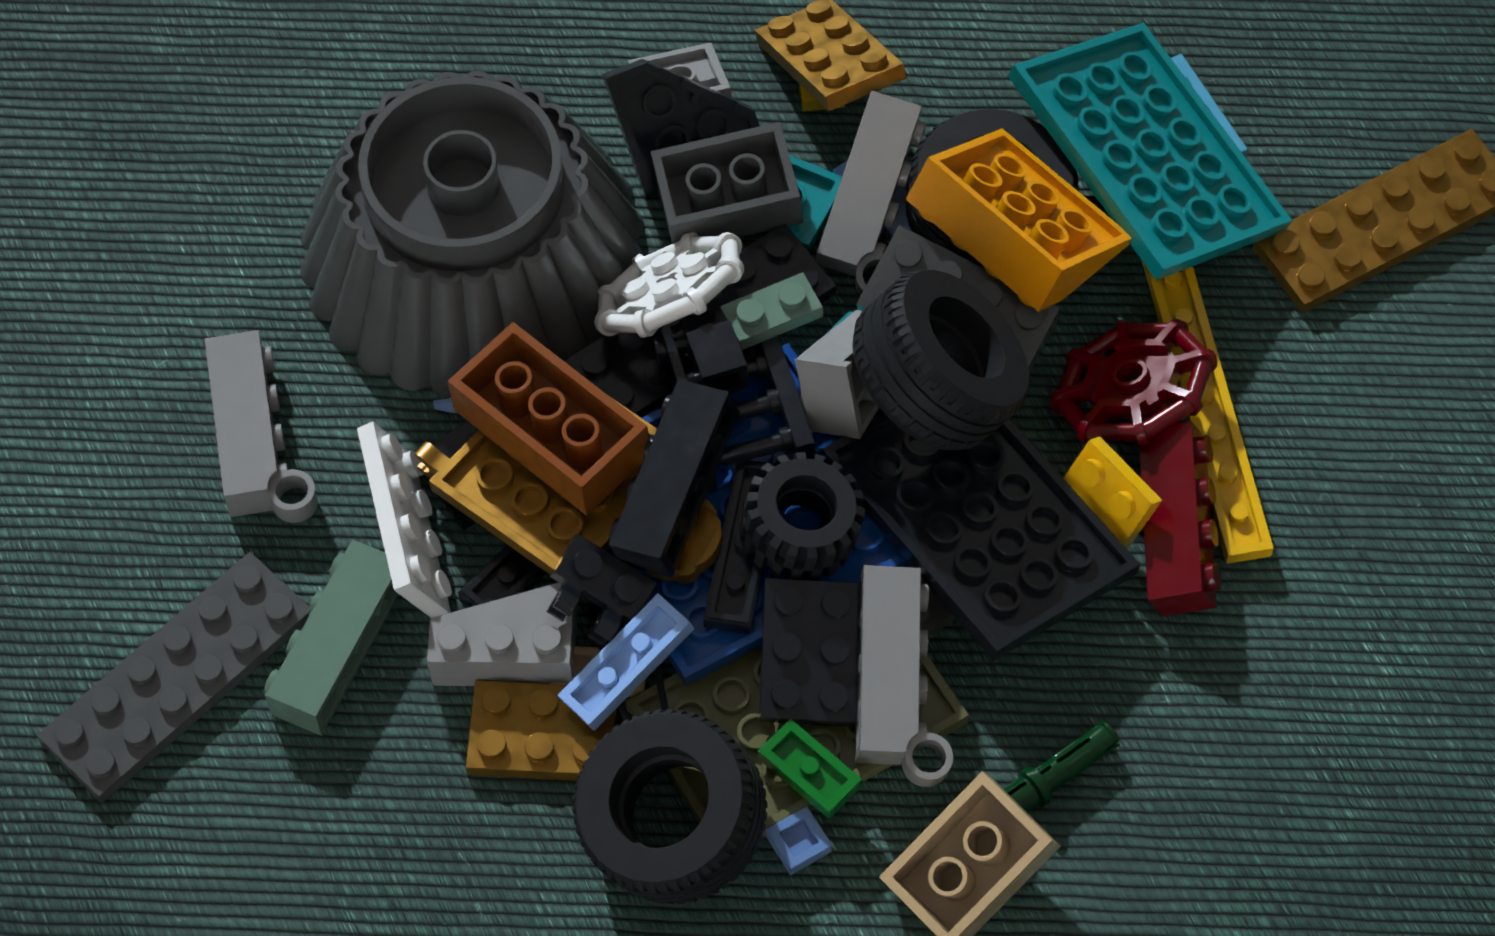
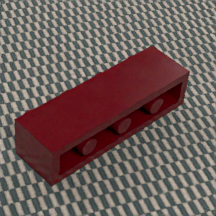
M1192 420L1173 424L1150 438V444L1139 445L1141 479L1162 499V502L1144 526L1148 601L1163 617L1217 608L1216 591L1221 589L1219 567L1213 560V547H1217L1219 543L1218 531L1214 520L1211 519L1210 505L1216 502V493L1213 481L1208 477L1207 463L1213 461V449L1209 437L1203 435Z

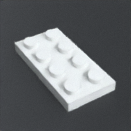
M372 421L358 427L357 432L394 591L430 618L451 613L448 596H451L452 590L447 576L440 568L438 556L442 554V548L437 535L431 530L428 517L432 515V506L428 496L422 490L419 480L423 473L418 470L417 466L421 462L414 457L415 452L413 450L408 451L399 443L394 434H388L375 422Z

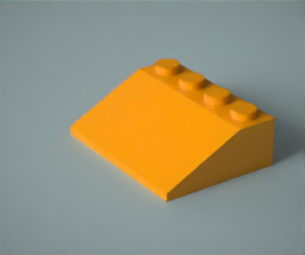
M1003 128L928 157L906 197V200L918 210L922 218L939 227L951 238L955 246L967 251L984 266L989 275L1000 279L1017 294L1022 303L1034 308L1037 312L1065 299L1125 249L1132 239L1121 226Z

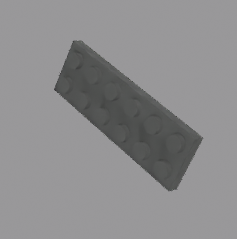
M249 551L36 736L39 742L103 804L283 646L295 630H301L309 617V606Z

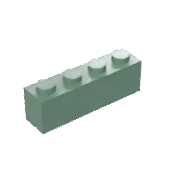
M353 539L345 553L340 552L335 557L330 568L328 584L323 592L317 591L313 596L308 608L309 617L302 630H295L290 637L286 648V659L279 670L274 669L270 673L264 687V695L271 715L321 736L399 595L393 588L385 552Z

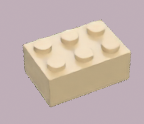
M982 771L879 878L936 936H974L1061 846L993 778Z

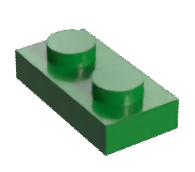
M791 718L758 750V759L828 819L862 787V779Z

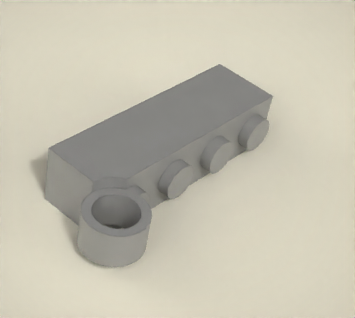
M872 90L816 256V262L820 266L854 276L855 286L860 295L866 287L863 274L869 268L876 267L885 252L886 244L879 241L884 227L893 228L900 203L893 202L897 186L902 188L907 186L912 163L906 161L910 147L918 148L927 124L926 122L919 121L922 106Z
M259 330L205 338L223 494L230 517L274 510L281 520L289 523L307 520L314 514L318 506V496L314 481L304 471L288 470L287 463L279 464L278 452L285 451L286 447L282 424H274L272 412L280 411V401L276 384L269 385L267 374L275 373L271 346L263 347ZM299 488L307 492L306 497L298 503L287 504L280 501L281 496L290 489Z
M864 565L858 582L860 583L855 763L901 765L902 763L903 772L912 783L921 787H932L941 783L947 776L953 763V751L946 739L935 733H927V723L919 722V704H926L928 691L927 676L919 675L920 658H926L928 651V630L920 629V612L927 613L929 587L928 584H921V568ZM923 747L935 750L942 759V768L932 773L920 770L914 764L913 752Z

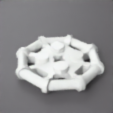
M690 232L683 234L680 241L646 256L642 254L636 255L632 258L633 264L611 284L603 285L599 288L598 313L594 319L596 329L605 336H613L621 332L637 333L640 337L645 338L653 336L658 328L692 313L698 316L707 311L706 305L727 285L738 282L742 277L744 265L739 256L742 250L740 238L730 232L722 233L719 236H698L697 233Z

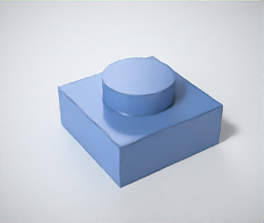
M807 806L765 829L766 838L790 875L832 852L831 842Z

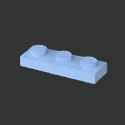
M657 593L557 696L595 731L694 630V627L681 613Z

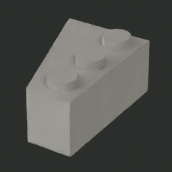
M855 310L795 359L802 393L801 404L806 412L810 431L860 439L879 408L862 382L854 361L852 343L855 323L862 312L860 310Z
M558 582L430 618L427 664L433 686H475V680L539 684L571 682L574 679L578 603L569 617L566 616L564 621H560L546 612L562 585Z

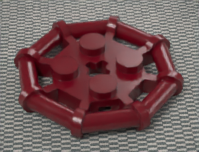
M1125 318L1117 321V326L1079 349L1072 348L1066 354L1067 364L1059 386L1050 396L1051 408L1053 411L1062 414L1077 432V439L1082 443L1087 444L1090 439L1100 436L1104 441L1138 442L1140 446L1150 444V438L1186 416H1196L1203 408L1201 399L1210 373L1217 367L1216 354L1214 351L1206 349L1189 331L1188 324L1182 320L1173 319L1169 323L1128 322ZM1175 346L1180 347L1184 353L1175 356L1172 352L1169 354L1168 351ZM1115 348L1114 353L1105 357L1104 354L1108 353L1109 351ZM1191 372L1186 389L1178 387L1177 384L1181 374ZM1082 373H1086L1084 381L1079 383ZM1139 374V377L1136 380L1127 382L1131 380L1134 375ZM1090 401L1094 407L1085 415L1078 407V403ZM1167 402H1171V403H1172V404H1170L1169 406L1165 407V406H1166L1165 403H1167ZM1109 418H1132V419H1133V423H1105V422H1106Z

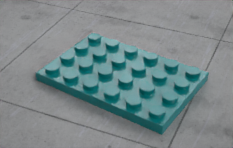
M1144 22L1015 64L1007 75L1111 219L1121 226L1132 238L1130 245L1156 280L1273 236L1281 230H1286L1293 221Z

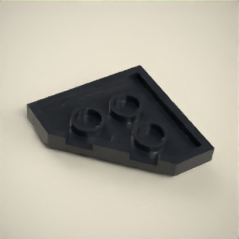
M640 59L602 74L642 192L646 197L659 193L651 151L760 127L756 113L751 106L645 59Z

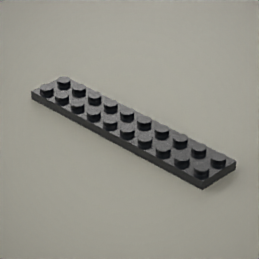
M783 224L741 250L739 256L744 265L742 277L738 282L727 285L706 305L707 311L699 316L692 313L669 323L673 338L686 335L687 332L694 331L703 324L724 322L721 317L720 306L802 272L820 303L836 295V284L787 225ZM659 328L653 336L645 338L640 337L637 333L619 332L613 336L604 335L564 360V362L600 390L641 418L661 406L666 396L672 395L674 390L667 363L659 365L654 351L652 339L660 337ZM688 353L679 355L685 375L694 373ZM467 421L433 442L432 445L451 459L478 429ZM423 474V477L429 483L430 478ZM438 496L463 531L477 523Z

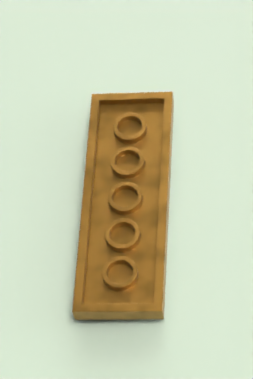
M1470 129L1293 219L1286 230H1281L1273 236L1255 242L1253 249L1303 314L1494 215L1495 156L1475 131Z

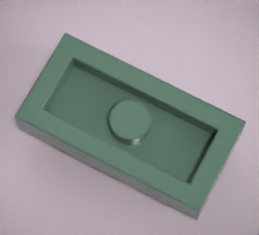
M802 272L720 306V313L723 321L730 320L740 348L744 350L823 317V306Z

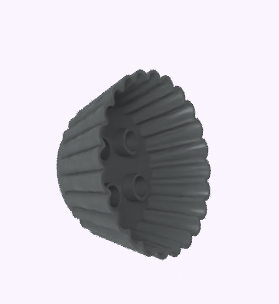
M472 71L464 77L454 72H444L436 76L433 81L427 79L413 80L405 87L404 93L398 91L390 92L381 99L377 109H371L362 114L354 131L344 140L313 198V211L301 233V242L308 251L301 264L300 275L308 286L314 288L309 301L311 312L322 321L331 322L329 338L336 347L346 351L357 350L356 359L364 371L371 374L391 372L392 380L404 390L415 391L431 385L433 391L438 395L451 398L447 381L512 322L516 323L563 361L587 347L588 342H595L604 335L596 329L594 324L595 316L598 313V290L603 285L611 284L632 265L633 257L638 254L645 256L641 247L635 241L644 230V221L637 210L631 205L633 197L631 185L613 167L610 156L562 107L552 103L539 89L534 87L522 88L516 79L509 76H501L492 80L487 73L482 71Z

